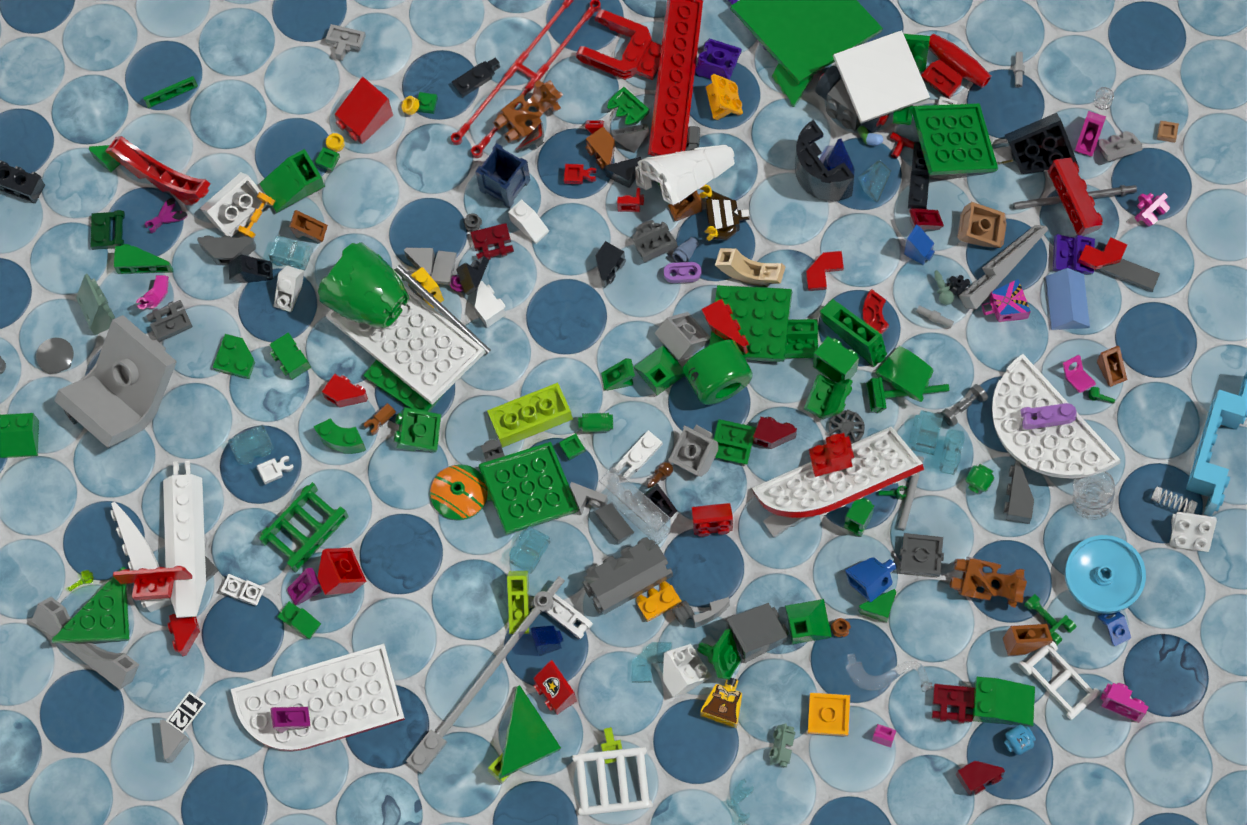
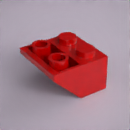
M730 503L691 507L694 535L705 537L709 536L710 533L724 535L728 534L729 531H733V515Z

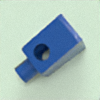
M871 557L845 571L849 584L869 602H872L892 585L893 581L890 573L896 569V565L891 559L882 564L875 557Z

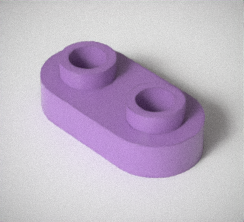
M695 262L669 263L664 268V277L670 283L696 282L701 277V267ZM674 272V273H676L677 275H676V276H671L670 274ZM695 272V275L691 276L689 273Z

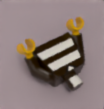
M707 184L700 188V190L704 191L699 194L700 198H708L706 199V210L709 227L704 231L709 233L706 237L707 240L727 241L740 230L739 221L750 220L749 209L738 210L736 200L713 191Z

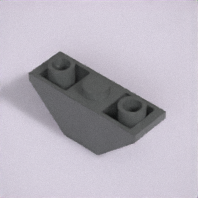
M206 235L197 239L202 250L217 265L229 266L228 262L239 255L248 256L256 249L254 239L249 236L233 238L231 236L213 237Z

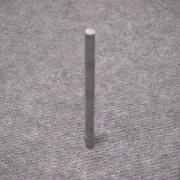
M1120 185L1118 188L1087 193L1093 199L1115 195L1126 196L1129 193H1136L1137 188L1136 185ZM1059 196L1014 202L1013 206L1014 210L1062 202Z
M400 265L394 269L402 277L401 280L403 282L406 281L448 321L485 350V355L491 351L489 347L411 276V272H407Z

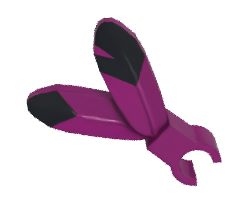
M170 198L164 203L158 217L145 222L146 228L153 225L152 228H149L150 233H154L162 223L181 221L188 216L184 211L172 212L175 207V198Z

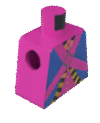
M1019 279L992 291L989 298L990 303L982 305L984 315L995 313L998 322L1028 319L1031 312Z

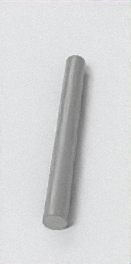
M917 456L918 459L923 463L924 458L921 456ZM920 472L911 476L898 524L899 530L904 531L906 529Z

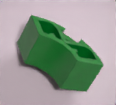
M331 418L313 426L320 440L330 449L343 452L344 454H356L367 451L356 427L342 428L336 425Z

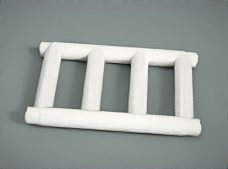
M639 747L573 755L572 758L576 762L581 805L578 814L591 815L653 807L652 801L649 800L644 756L646 755L647 748ZM624 757H637L641 801L629 802ZM616 758L621 803L609 804L604 759ZM596 760L601 805L589 806L584 762Z

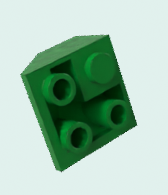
M664 345L634 366L637 373L657 396L685 376L682 371L683 367Z
M824 599L785 605L792 644L832 638Z

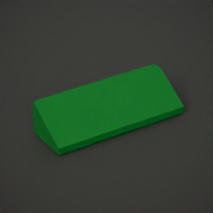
M191 76L147 95L143 99L147 107L151 108L197 88L198 85L194 76Z

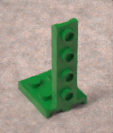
M904 34L918 70L924 72L926 70L930 36ZM913 105L894 111L893 124L911 125V109Z

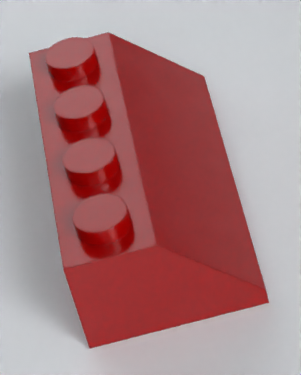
M1071 158L1053 161L1047 172L1076 234L1085 236L1099 230L1103 219L1101 214L1097 213L1094 208L1095 202L1093 197L1089 196L1086 191L1087 185L1085 180L1081 179L1078 174V165L1076 162L1073 163Z

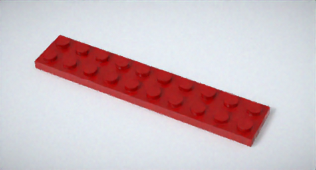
M667 0L648 155L659 156L686 150L703 0Z

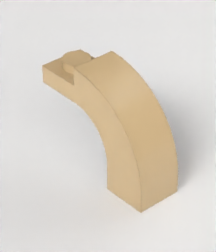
M720 248L715 266L728 276L744 283L768 287L769 283L781 284L786 268L782 263H760L750 260L737 249Z

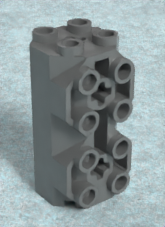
M644 537L632 548L630 546L624 548L620 552L622 555L620 558L614 559L613 556H610L603 561V564L597 567L592 566L586 570L587 575L584 577L585 581H583L584 590L589 598L593 597V605L598 614L603 612L605 615L673 577L671 568H666L668 564L666 557L653 539L649 540L648 537Z

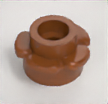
M838 618L831 624V630H833V634L836 637H846L849 634L851 626L845 619Z

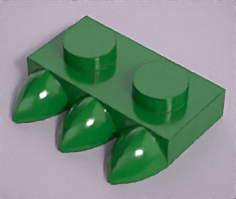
M625 87L620 89L609 100L607 105L608 109L618 107L616 117L627 115L625 125L638 124L650 113V109Z

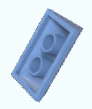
M1066 268L1046 276L1051 330L1090 328L1084 274Z

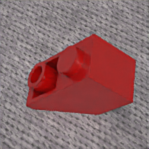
M334 374L322 390L324 398L340 408L367 402L368 400L366 390L358 384L356 386L351 384V381L343 375L338 376Z
M176 614L169 615L170 622L167 624L170 633L174 634L173 647L175 652H179L183 657L187 655L200 633L197 617L177 618Z

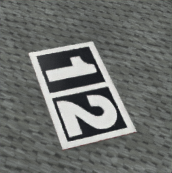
M189 691L166 722L183 733L206 703Z

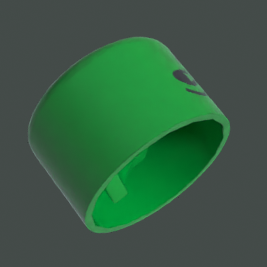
M723 340L702 349L692 356L682 369L698 400L705 405L717 404L733 397L742 391L753 377L750 366L734 340Z

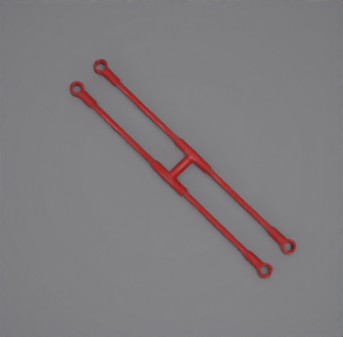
M564 0L561 8L526 51H523L504 74V78L469 121L464 123L458 132L451 135L452 143L454 145L462 143V137L470 129V125L517 70L531 78L521 94L525 97L528 92H531L535 82L544 76L551 63L585 21H588L594 12H598L601 9L600 1L592 0L590 2V7L584 13L580 22L546 64H543L535 73L522 64L561 13L574 1ZM496 126L478 145L472 147L471 152L474 158L482 157L484 148L498 130Z

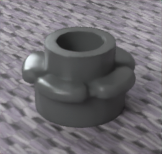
M475 213L468 214L464 219V226L467 230L476 231L482 225V219Z

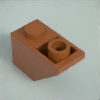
M603 126L586 138L585 147L591 156L594 155L596 157L597 164L601 169L605 168L606 165L613 164L615 152L614 138Z

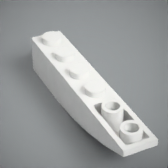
M115 502L111 503L113 510L110 511L112 518L119 525L116 528L120 539L123 538L125 543L122 545L123 551L130 558V562H128L130 571L139 570L140 568L156 569L160 567L147 541L131 519ZM170 598L140 600L143 608L146 607L150 612L172 604Z

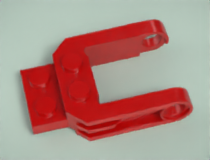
M599 10L595 17L596 22L598 21L600 24L609 27L610 30L631 38L622 55V60H617L584 46L579 47L575 57L584 64L624 80L632 78L635 74L654 80L659 70L662 45L652 41L646 26L606 10Z

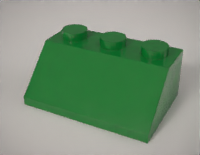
M35 414L0 415V458L38 456L39 419Z

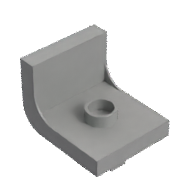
M122 315L112 320L93 369L81 380L59 389L55 402L109 448L141 432L151 423L159 409L177 361L165 352L166 348L156 339L151 340Z

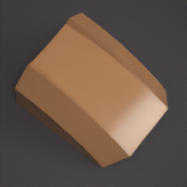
M974 202L967 204L960 214L958 239L966 243L986 247L1001 248L1004 245L1006 232L1005 213Z

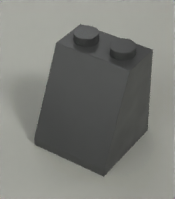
M769 603L727 618L726 629H731L737 649L745 663L787 642L789 632L784 624L781 625L777 619L779 614L776 608H771Z

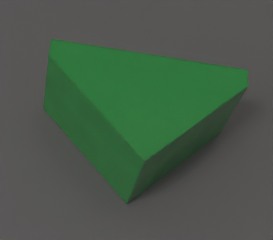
M109 145L89 146V151L93 158L110 173L120 165L117 160L105 152Z
M893 589L886 592L872 602L867 601L859 605V613L887 623L896 596V590Z

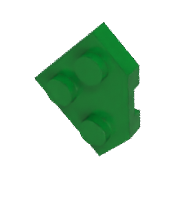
M225 334L213 369L250 379L256 362L243 338Z

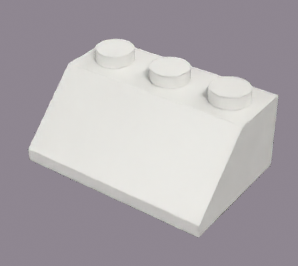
M240 172L200 209L225 236L232 237L238 232L237 229L240 225L244 227L250 221L256 208L258 209L262 201L257 198L261 190L249 175Z

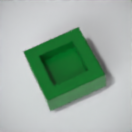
M419 92V108L417 112L434 114L438 96L436 94Z
M323 147L315 164L332 172L340 158V154Z
M576 433L559 442L568 460L586 451Z

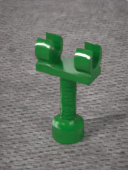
M1034 594L1024 605L1029 610L1034 609L1050 624L1052 628L1049 631L1052 640L1058 645L1063 639L1055 631L1063 625L1071 633L1077 626L1067 615L1059 622L1054 620L1040 605L1041 599Z

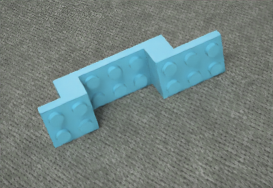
M1247 372L1244 375L1239 395L1218 390L1214 397L1186 490L1208 496L1204 515L1210 517L1214 511L1218 512L1220 506H1222L1225 498L1223 493L1230 481V477L1227 476L1229 469L1209 463L1212 456L1211 449L1216 442L1218 435L1216 432L1220 425L1237 430L1238 426L1244 424L1247 418Z

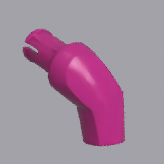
M156 275L153 288L146 292L143 297L137 299L136 303L141 302L137 307L139 309H154L168 294L169 277L166 275Z

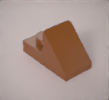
M297 210L294 211L289 226L296 238L306 236L318 243L323 242L328 227L327 224Z

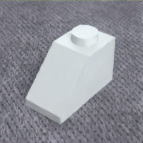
M522 199L508 211L510 221L535 244L549 233L548 228L536 212Z

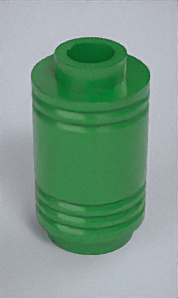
M609 412L582 413V417H578L579 429H582L583 432H610V430H613V414H609Z

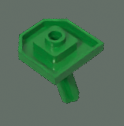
M725 629L714 646L701 642L697 648L699 653L708 657L709 663L714 665L717 677L730 680L741 662L731 629Z

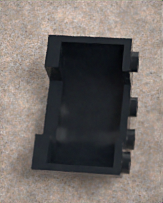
M813 119L805 125L798 136L795 156L797 180L801 187L815 198L825 201L847 199L853 193L854 175L845 163L838 165L830 171L823 165L818 158L822 151L815 141L821 139L824 133Z

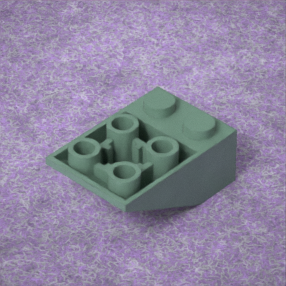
M85 274L76 299L89 328L94 335H97L109 329L115 316L111 308H109L108 300L95 278L91 279L88 274Z

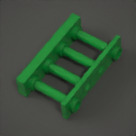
M313 482L302 489L300 496L270 527H266L259 537L264 546L271 542L284 553L289 560L287 562L288 566L295 573L349 517L346 510L341 506L338 509H333L315 493L318 489ZM309 500L313 501L329 515L328 520L324 524H320L302 508ZM296 513L315 529V533L311 537L307 538L289 522ZM282 528H285L302 543V547L297 552H293L275 536Z

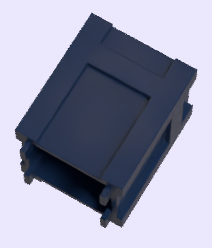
M496 143L489 157L475 171L478 186L481 192L484 194L488 193L503 202L506 207L511 208L514 204V199L522 188L530 182L528 162L503 149V146Z

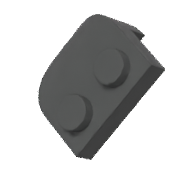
M653 220L646 221L636 228L637 231L633 235L636 250L644 262L678 247L676 240L669 231L668 225L664 222L660 224L654 223Z

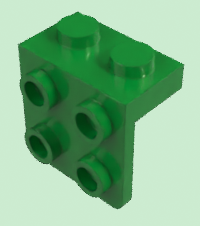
M821 374L817 375L804 410L822 420L842 413L846 405L845 400L852 391L851 385L853 381L846 379L835 383Z

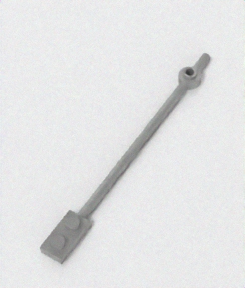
M558 576L547 592L541 591L535 595L533 601L535 607L448 719L437 733L430 729L406 760L407 763L421 774L426 771L447 744V741L443 739L444 735L540 612H548L553 608V596L565 582L563 578ZM542 598L547 599L545 604L540 603Z

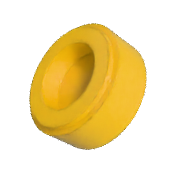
M413 96L406 97L402 102V111L408 115L415 114L419 108V100Z
M332 133L326 138V145L329 150L339 152L344 148L345 141L342 135Z

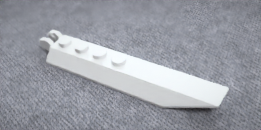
M178 461L173 462L174 475L163 480L166 568L183 566L193 575L192 579L174 580L170 599L177 618L197 617L206 586L203 484L201 477L191 474L190 461H185V475H179Z

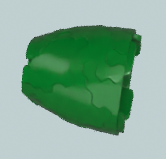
M363 242L351 243L342 251V257L328 276L321 280L318 288L319 301L323 305L349 320L377 328L391 326L403 311L401 305L406 306L409 301V295L396 272L379 254Z

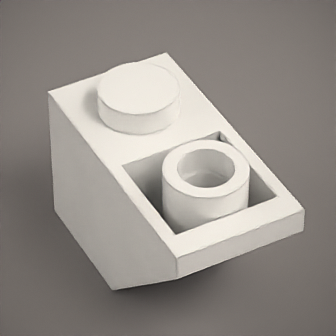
M286 266L278 273L274 307L292 312L302 288L304 270Z
M481 281L477 291L475 310L477 316L488 328L505 316L504 308L506 306L500 298L496 299L493 295L495 292L489 284L486 286Z

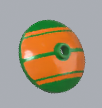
M458 464L449 466L436 475L431 484L430 498L434 508L440 515L450 520L461 521L474 517L483 509L488 498V489L482 474L478 470L468 465ZM456 486H461L460 490H454Z

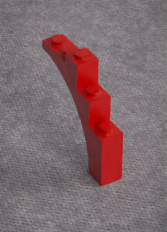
M123 136L115 137L105 151L137 178H146L162 192H171L185 205L197 203L209 191L208 187L211 183L206 179L190 177L167 167L134 146Z

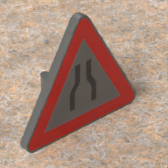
M542 122L515 149L516 152L534 143L538 147L544 143L543 138L545 136Z

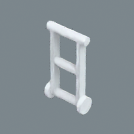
M1052 642L1042 647L1028 661H1020L1018 666L1026 675L1032 674L1068 712L1066 716L1073 720L1100 695V692L1096 688L1092 690L1056 652L1058 647ZM1048 652L1065 669L1051 684L1033 667ZM1071 676L1088 693L1073 708L1056 691Z

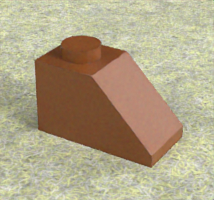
M1047 624L1010 626L1002 638L1008 656L1026 655L1053 642Z

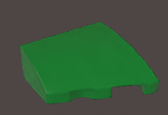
M779 63L772 74V78L780 85V90L783 94L787 95L793 107L798 103L804 90L813 79L812 76L798 85Z

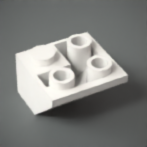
M691 644L664 653L663 682L673 697L686 694L712 677Z

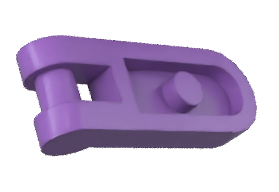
M1069 403L1036 408L1024 407L1020 410L1021 417L1024 418L1022 421L1023 429L1026 430L1070 424L1077 417L1076 408Z

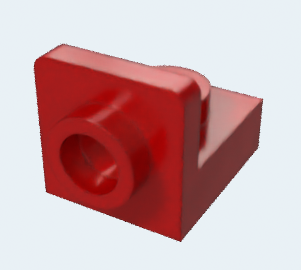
M640 188L636 190V197L629 195L617 197L618 212H640V205H644V194H641Z

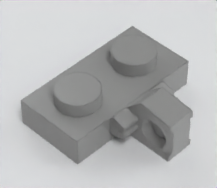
M331 24L325 40L326 43L334 45L336 59L343 61L346 51L350 52L351 49L361 50L366 34L363 31Z

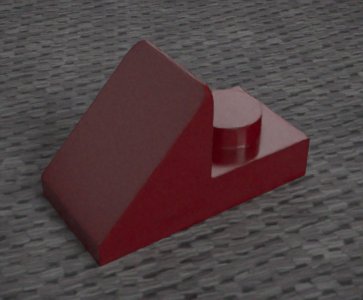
M909 210L913 229L916 224L923 231L926 229L940 230L944 226L938 210Z

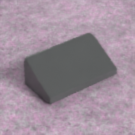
M612 503L595 511L596 516L618 544L634 534V531Z

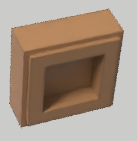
M1160 120L1157 140L1175 143L1179 123Z

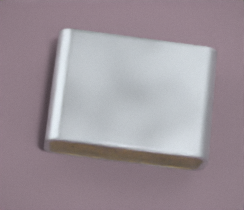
M1009 146L993 149L997 165L1013 162L1014 159Z

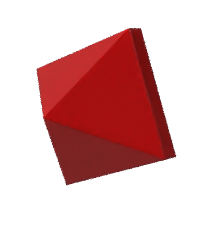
M587 120L585 123V128L591 134L604 126L603 120Z

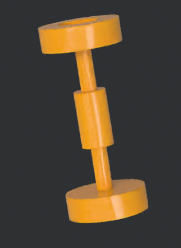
M261 192L258 193L257 198L262 203L251 216L250 224L247 228L240 225L237 229L239 233L253 239L256 234L250 231V229L260 218L264 205L273 206L275 203L274 199Z

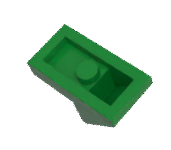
M625 358L601 373L604 390L609 391L633 385L632 378L635 377L632 359Z
M290 601L277 616L278 619L309 640L321 625L305 609H300Z

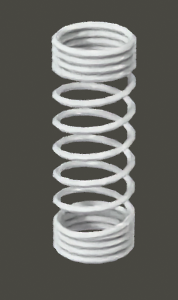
M1157 486L1151 500L1158 501L1159 503L1165 494L1163 505H1165L1170 496L1168 507H1170L1176 497L1173 509H1175L1181 499L1178 511L1181 510L1186 501L1183 513L1194 514L1198 504L1196 501L1191 500L1187 505V498L1182 503V496L1177 501V494L1172 499V492L1167 496V490L1162 494L1161 487Z

